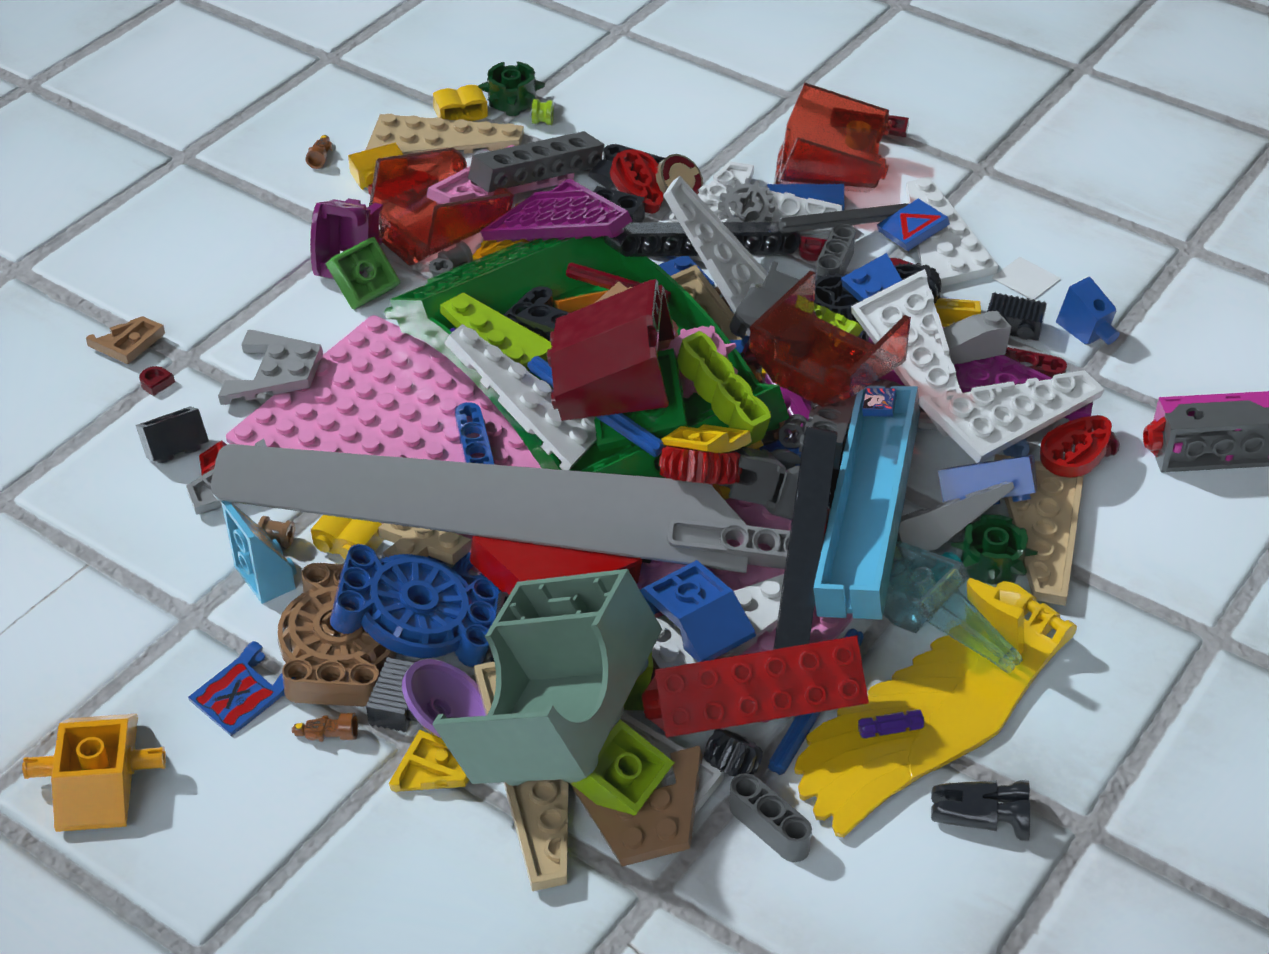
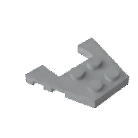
M247 330L241 344L243 353H265L254 380L224 381L218 395L220 405L231 404V399L243 396L246 401L256 399L258 393L273 391V395L310 388L323 356L321 344L256 330Z

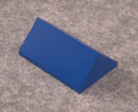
M844 184L766 185L770 191L783 194L787 192L804 199L812 198L842 205V211L845 210Z

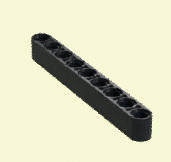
M679 222L629 223L624 227V232L613 238L604 236L605 243L625 257L699 256ZM722 222L751 255L791 254L801 244V235L798 232L781 233L778 229L779 222Z
M808 426L805 429L773 650L809 644L815 604L813 587L823 546L837 431Z

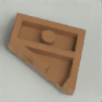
M141 316L130 320L126 324L110 327L111 333L96 338L94 334L88 335L86 341L88 347L129 364L165 334L164 325Z

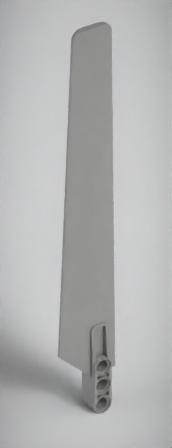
M228 444L223 446L217 454L211 480L213 496L221 501L684 565L698 560L706 568L742 573L747 572V564L785 569L790 531L746 525L711 484L692 483L670 478ZM736 540L740 543V546H730L726 541ZM762 543L768 544L772 550H761L758 545Z

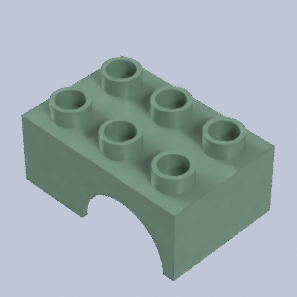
M613 570L516 583L485 635L493 654L496 669L495 695L488 715L447 718L444 714H438L432 724L472 784L506 782L508 785L515 786L527 781L557 779L573 783L587 778L595 770L598 764V754L613 725L623 716V706L637 678L646 670L649 663L648 657L662 631L659 622L629 570Z

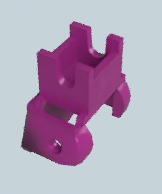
M350 198L346 201L332 199L316 203L312 215L310 238L311 265L315 276L334 279L326 263L332 257L340 254V251L344 252L371 237H375L379 245L382 244V239L379 238V212L383 210V204L373 203L371 206L366 207L365 204H361V200Z

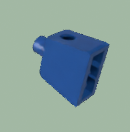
M1090 276L1069 286L1056 319L1058 325L1087 345L1099 339L1110 345L1120 335L1111 325L1117 312L1116 307Z

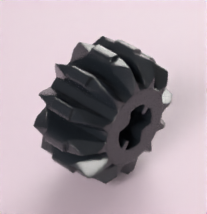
M715 729L706 743L703 757L712 767L719 769L720 772H724L730 777H735L744 773L752 775L757 773L761 765L763 751L755 742L748 740L746 737L727 729Z

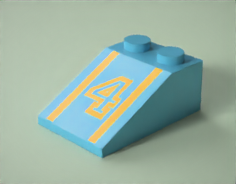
M221 501L234 566L261 604L296 589L294 575L297 574L295 565L289 557L285 559L276 539L271 540L264 529L232 502Z

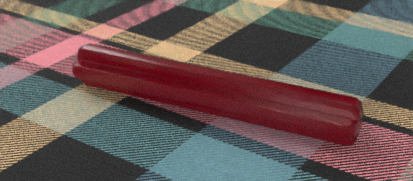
M569 263L566 270V276L609 290L617 282H620L626 288L641 284L637 281L575 263ZM665 290L667 302L669 304L671 299V292Z

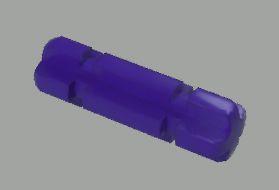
M914 709L906 711L907 714L905 715L903 712L876 716V720H873L872 717L862 718L858 720V731L861 738L866 739L875 737V733L883 736L906 732V728H909L910 731L918 730L924 727V716L921 710Z

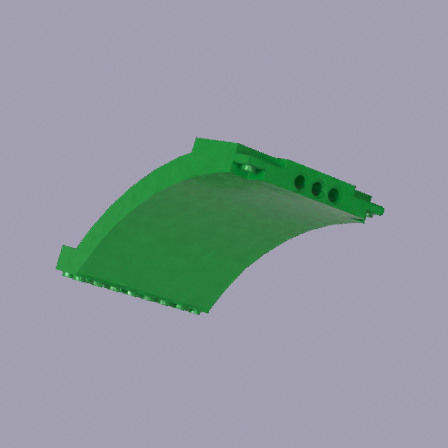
M591 236L580 239L568 237L562 240L558 238L548 240L538 238L531 242L515 243L427 279L428 284L389 299L392 306L384 310L387 319L397 320L402 333H407L426 342L461 369L503 414L543 469L562 470L559 467L562 462L554 453L548 455L541 447L544 442L536 434L528 433L498 401L500 395L492 387L487 389L480 382L482 376L475 369L467 368L444 344L452 333L450 331L451 328L456 327L440 313V304L461 293H465L503 315L527 292L539 286L550 288L553 292L554 301L609 290L567 277L566 270L568 264L575 263L640 283L656 279L658 286L662 285L664 290L671 292L668 307L671 319L679 328L677 330L678 335L681 334V329L689 330L701 326L708 328L714 326L715 333L724 341V344L731 343L694 298L659 265L646 256L625 257L605 243L604 236L594 239ZM734 348L728 354L729 361L738 370L737 375L749 384L753 396L764 402L770 411L771 419L766 432L779 428L780 422L789 419L780 386L759 383L740 353ZM693 393L688 399L684 398L688 427L699 428L705 424L729 428V425L722 422L715 415L711 403L704 400L698 393ZM596 442L570 469V471L666 478L660 474L659 459L661 453L658 457H653L634 443L600 451Z

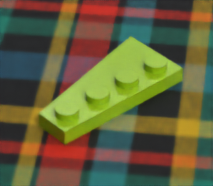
M461 293L440 304V313L456 328L463 324L467 328L475 330L481 338L491 345L498 347L503 354L514 362L522 364L527 371L529 370L527 367L528 362L534 356H539L545 361L548 360L547 350L551 349L550 341L469 295Z

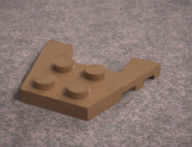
M700 745L670 753L671 760L675 762L673 764V771L676 783L655 789L635 816L596 805L571 785L622 867L691 848L696 811L695 798L696 791L699 789V769L703 759Z

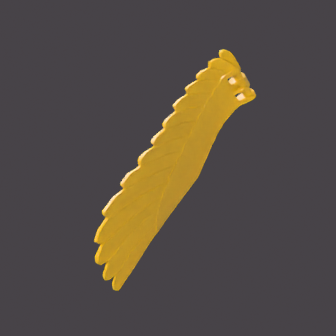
M1006 581L998 583L996 588L1000 589V601L1024 609V616L1028 612L1032 613L1029 620L1024 618V651L1020 658L1015 659L988 644L972 629L968 620L952 626L951 635L939 637L930 644V651L917 655L912 659V666L897 670L892 675V680L880 682L870 687L868 690L869 704L839 708L837 710V717L822 723L806 736V742L809 746L798 756L794 767L795 774H803L798 785L800 799L805 801L816 797L817 800L813 808L816 820L825 821L830 816H833L832 829L835 836L844 838L893 794L901 791L922 776L977 749L999 734L1039 672L1074 636L1077 626L1070 620H1062L1060 613L1047 604L1038 603L1037 598L1021 586ZM1054 629L1056 633L1053 638L1047 637L1046 635ZM914 709L921 710L924 716V727L918 730L910 731L909 728H906V732L883 736L875 733V737L866 739L861 738L858 731V720L862 718L872 717L873 720H876V716L903 712L905 715L907 714L906 711Z

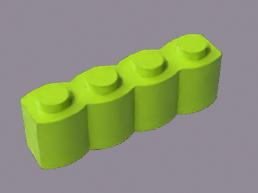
M698 331L683 338L677 357L678 368L681 373L694 382L698 394L704 400L711 403L715 415L722 422L729 425V428L750 431L752 442L745 447L764 439L771 419L770 411L764 402L753 396L749 384L742 377L735 374L731 362L717 352L714 342L708 335Z

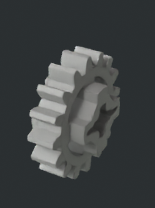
M746 178L744 184H741L737 179L735 180L734 188L727 185V193L720 194L722 202L718 203V210L722 212L719 218L720 220L727 219L726 222L772 221L773 214L770 212L775 210V204L771 203L774 196L773 194L766 195L768 187L759 188L758 180L752 185L749 178ZM757 197L760 198L763 204L758 203ZM751 200L750 207H748L747 210H745L742 214V207H745L746 204H748V202ZM730 210L735 212L736 218L731 214Z

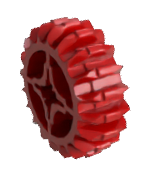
M666 446L662 449L659 459L660 474L673 480L692 483L733 484L734 482H739L740 474H742V468L738 465L741 455L735 451L714 453Z

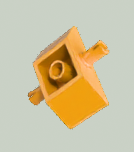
M137 713L69 718L59 723L55 754L53 756L23 758L22 770L24 779L51 776L54 828L56 832L127 827L132 774H134L135 770L166 768L165 747L135 749L138 723Z

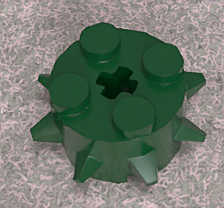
M516 61L517 65L505 66V62H501L492 66L487 73V82L478 85V88L488 93L487 100L489 101V106L506 112L508 116H517L520 114V111L530 108L533 100L537 98L536 91L545 87L544 82L535 79L534 69L528 64Z
M985 514L981 516L980 521L973 524L969 523L964 527V541L952 542L951 546L962 550L961 567L966 571L968 579L972 578L991 585L1002 581L1015 583L1019 575L1023 576L1027 573L1024 567L1025 556L1038 555V551L1027 548V530L1012 524L1013 519L999 514Z

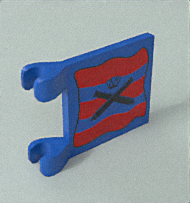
M256 641L249 643L236 660L188 696L192 704L230 736L250 723L282 696H285L282 673L272 685L251 668L265 660V655L261 652L263 647Z

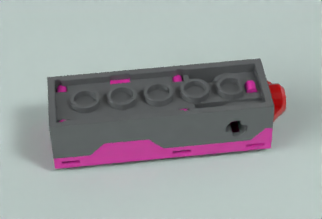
M1269 391L1159 397L1154 419L1143 430L1144 446L1154 454L1161 473L1268 467Z

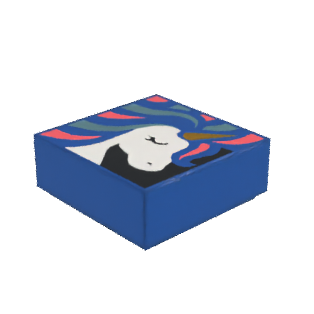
M866 388L862 406L863 416L893 417L897 396L896 388Z

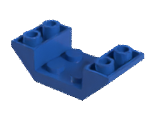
M698 560L640 590L653 614L662 612L680 629L684 650L697 662L714 660L756 637V632L734 591Z

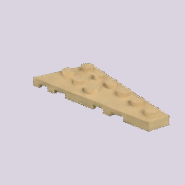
M380 114L365 150L396 142L402 153L411 159L451 155L450 151L464 150V154L473 153V149L485 147L489 151H495L510 145H521L524 136V126L511 123L497 124L487 121L472 122L463 119L448 120L438 117L424 118L414 115Z

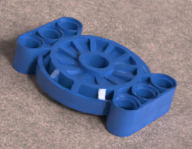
M357 544L348 550L339 579L330 624L332 628L343 634L353 633L363 627L376 642L404 656L437 658L454 652L463 665L474 667V665L483 664L490 646L485 635L496 618L500 589L488 578H479L468 585L466 580L455 570L429 557L399 554L379 560L372 548Z

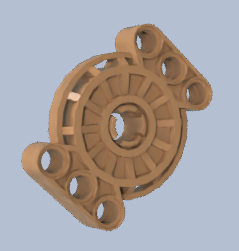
M312 563L304 567L301 572L303 593L291 601L282 612L278 623V645L282 658L286 662L282 668L284 694L291 702L364 707L367 705L369 697H371V692H373V687H375L379 673L382 672L386 658H395L398 654L376 642L363 627L350 634H343L332 628L330 617L344 564Z

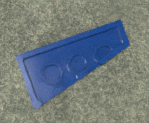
M885 253L841 278L843 287L861 302L902 281L888 254Z

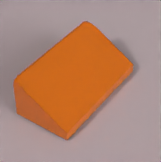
M608 290L554 301V307L571 313L595 303Z

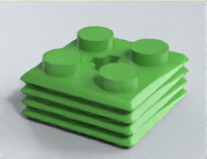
M371 237L332 257L326 263L327 268L352 309H356L389 292L401 283L375 237ZM359 271H366L368 275L366 277L361 276Z

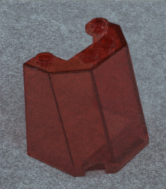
M804 83L788 119L784 141L779 148L774 184H844V191L868 193L874 190L879 180L885 179L889 165L886 164V159L878 154L879 143L883 135H888L892 121L888 120L889 110Z
M454 148L378 158L376 160L369 206L373 203L383 204V210L379 212V238L382 239L384 245L410 266L479 234L482 229L511 210L514 194L502 187L497 188L493 196L439 205L436 201L427 198L429 187L467 168L466 159L460 152Z
M810 270L750 326L749 348L773 383L824 407L850 398L906 361L911 317L904 315L873 345L816 316L814 313L816 273Z

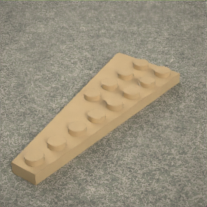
M495 662L474 665V673L485 715H488L495 695ZM562 779L527 781L515 786L503 782L532 891L567 884L568 782H564Z

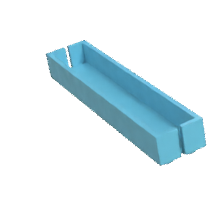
M858 386L813 587L817 617L846 618L848 613L857 619L882 620L920 417L918 386H891V388H896L897 395L893 417L863 416L862 406L866 388H885V386Z

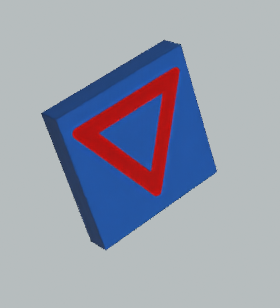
M918 198L878 223L877 228L881 234L906 251H909L950 225V222L946 215Z

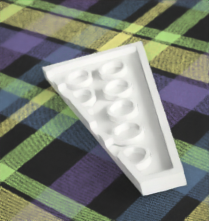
M925 177L907 181L906 195L908 204L919 198L946 215L950 222V225L916 246L921 266L929 265L930 268L936 269V272L939 273L942 287L997 274L998 264L932 179Z
M462 324L448 336L444 344L467 368L475 369L482 376L480 382L487 389L492 387L500 395L498 401L528 433L536 434L544 442L541 447L548 455L554 453L561 460L562 463L559 467L562 470L570 471L597 442L594 424L595 417L561 421L558 409L554 410L552 406L551 393L554 390L550 385L532 375L522 364L514 362L503 354L498 347L485 341L475 330L467 328Z

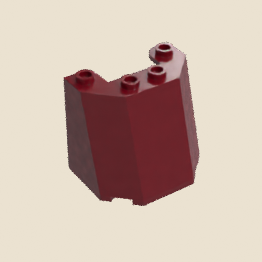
M656 279L646 281L556 319L555 329L550 332L551 349L547 350V359L549 366L552 368L554 389L551 393L552 406L554 410L558 409L561 421L668 407L669 400L658 360L657 348L658 341L674 339L675 331L664 287L662 285L658 286Z

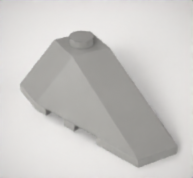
M988 311L972 315L943 328L952 363L955 365L957 363L1004 355L1012 326L998 311Z
M1003 482L969 493L962 500L957 498L942 502L934 510H931V508L920 509L901 516L896 546L902 558H912L913 562L929 558L931 556L929 551L938 549L1015 488L1013 482Z

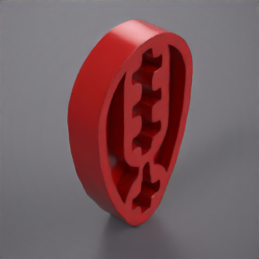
M629 149L618 153L614 157L610 169V177L616 188L620 192L645 197L646 213L653 214L660 210L664 194L656 181V173H658V163L656 160L640 150Z
M1095 415L1081 417L1057 426L1048 432L1041 441L1040 461L1049 472L1061 477L1074 478L1088 474L1100 463L1107 452L1112 428L1111 421L1107 417ZM1064 452L1066 453L1065 460L1062 459Z

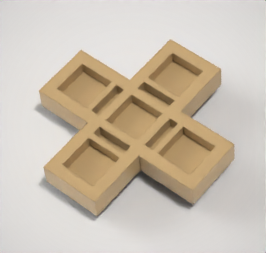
M387 523L378 527L380 538L394 543L383 552L384 558L399 554H413L425 557L430 556L454 565L471 551V539L456 533Z

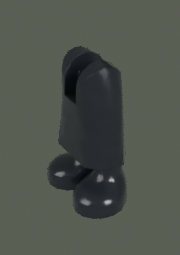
M997 780L945 783L933 786L931 800L934 804L931 807V820L938 823L997 831L998 821H1005L1012 825L1017 839L1029 841V780H1019L1010 785L998 786Z

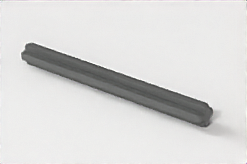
M908 204L784 217L779 219L778 229L781 233L833 228L838 224L858 225L882 222Z

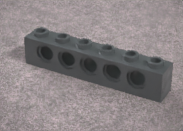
M582 131L472 155L468 179L489 193L591 169L602 159L605 144L587 132Z
M831 364L829 373H823L822 382L819 385L817 397L814 399L813 409L810 410L805 429L808 426L838 432L833 469L839 470L858 386H863L865 375L859 374L860 368ZM804 434L800 438L799 452H802Z

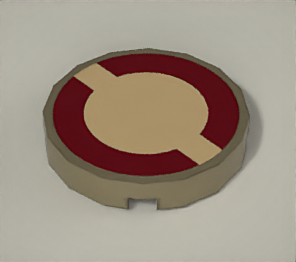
M672 154L658 164L656 181L663 194L672 181L679 176L696 194H699V189L703 186V177L699 168L691 159L684 155Z

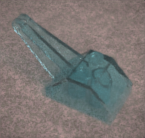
M897 540L883 615L893 625L915 634L928 622L987 658L1003 671L1011 673L1015 669V665H1019L1022 662V656L960 592L961 587L970 578L964 564Z

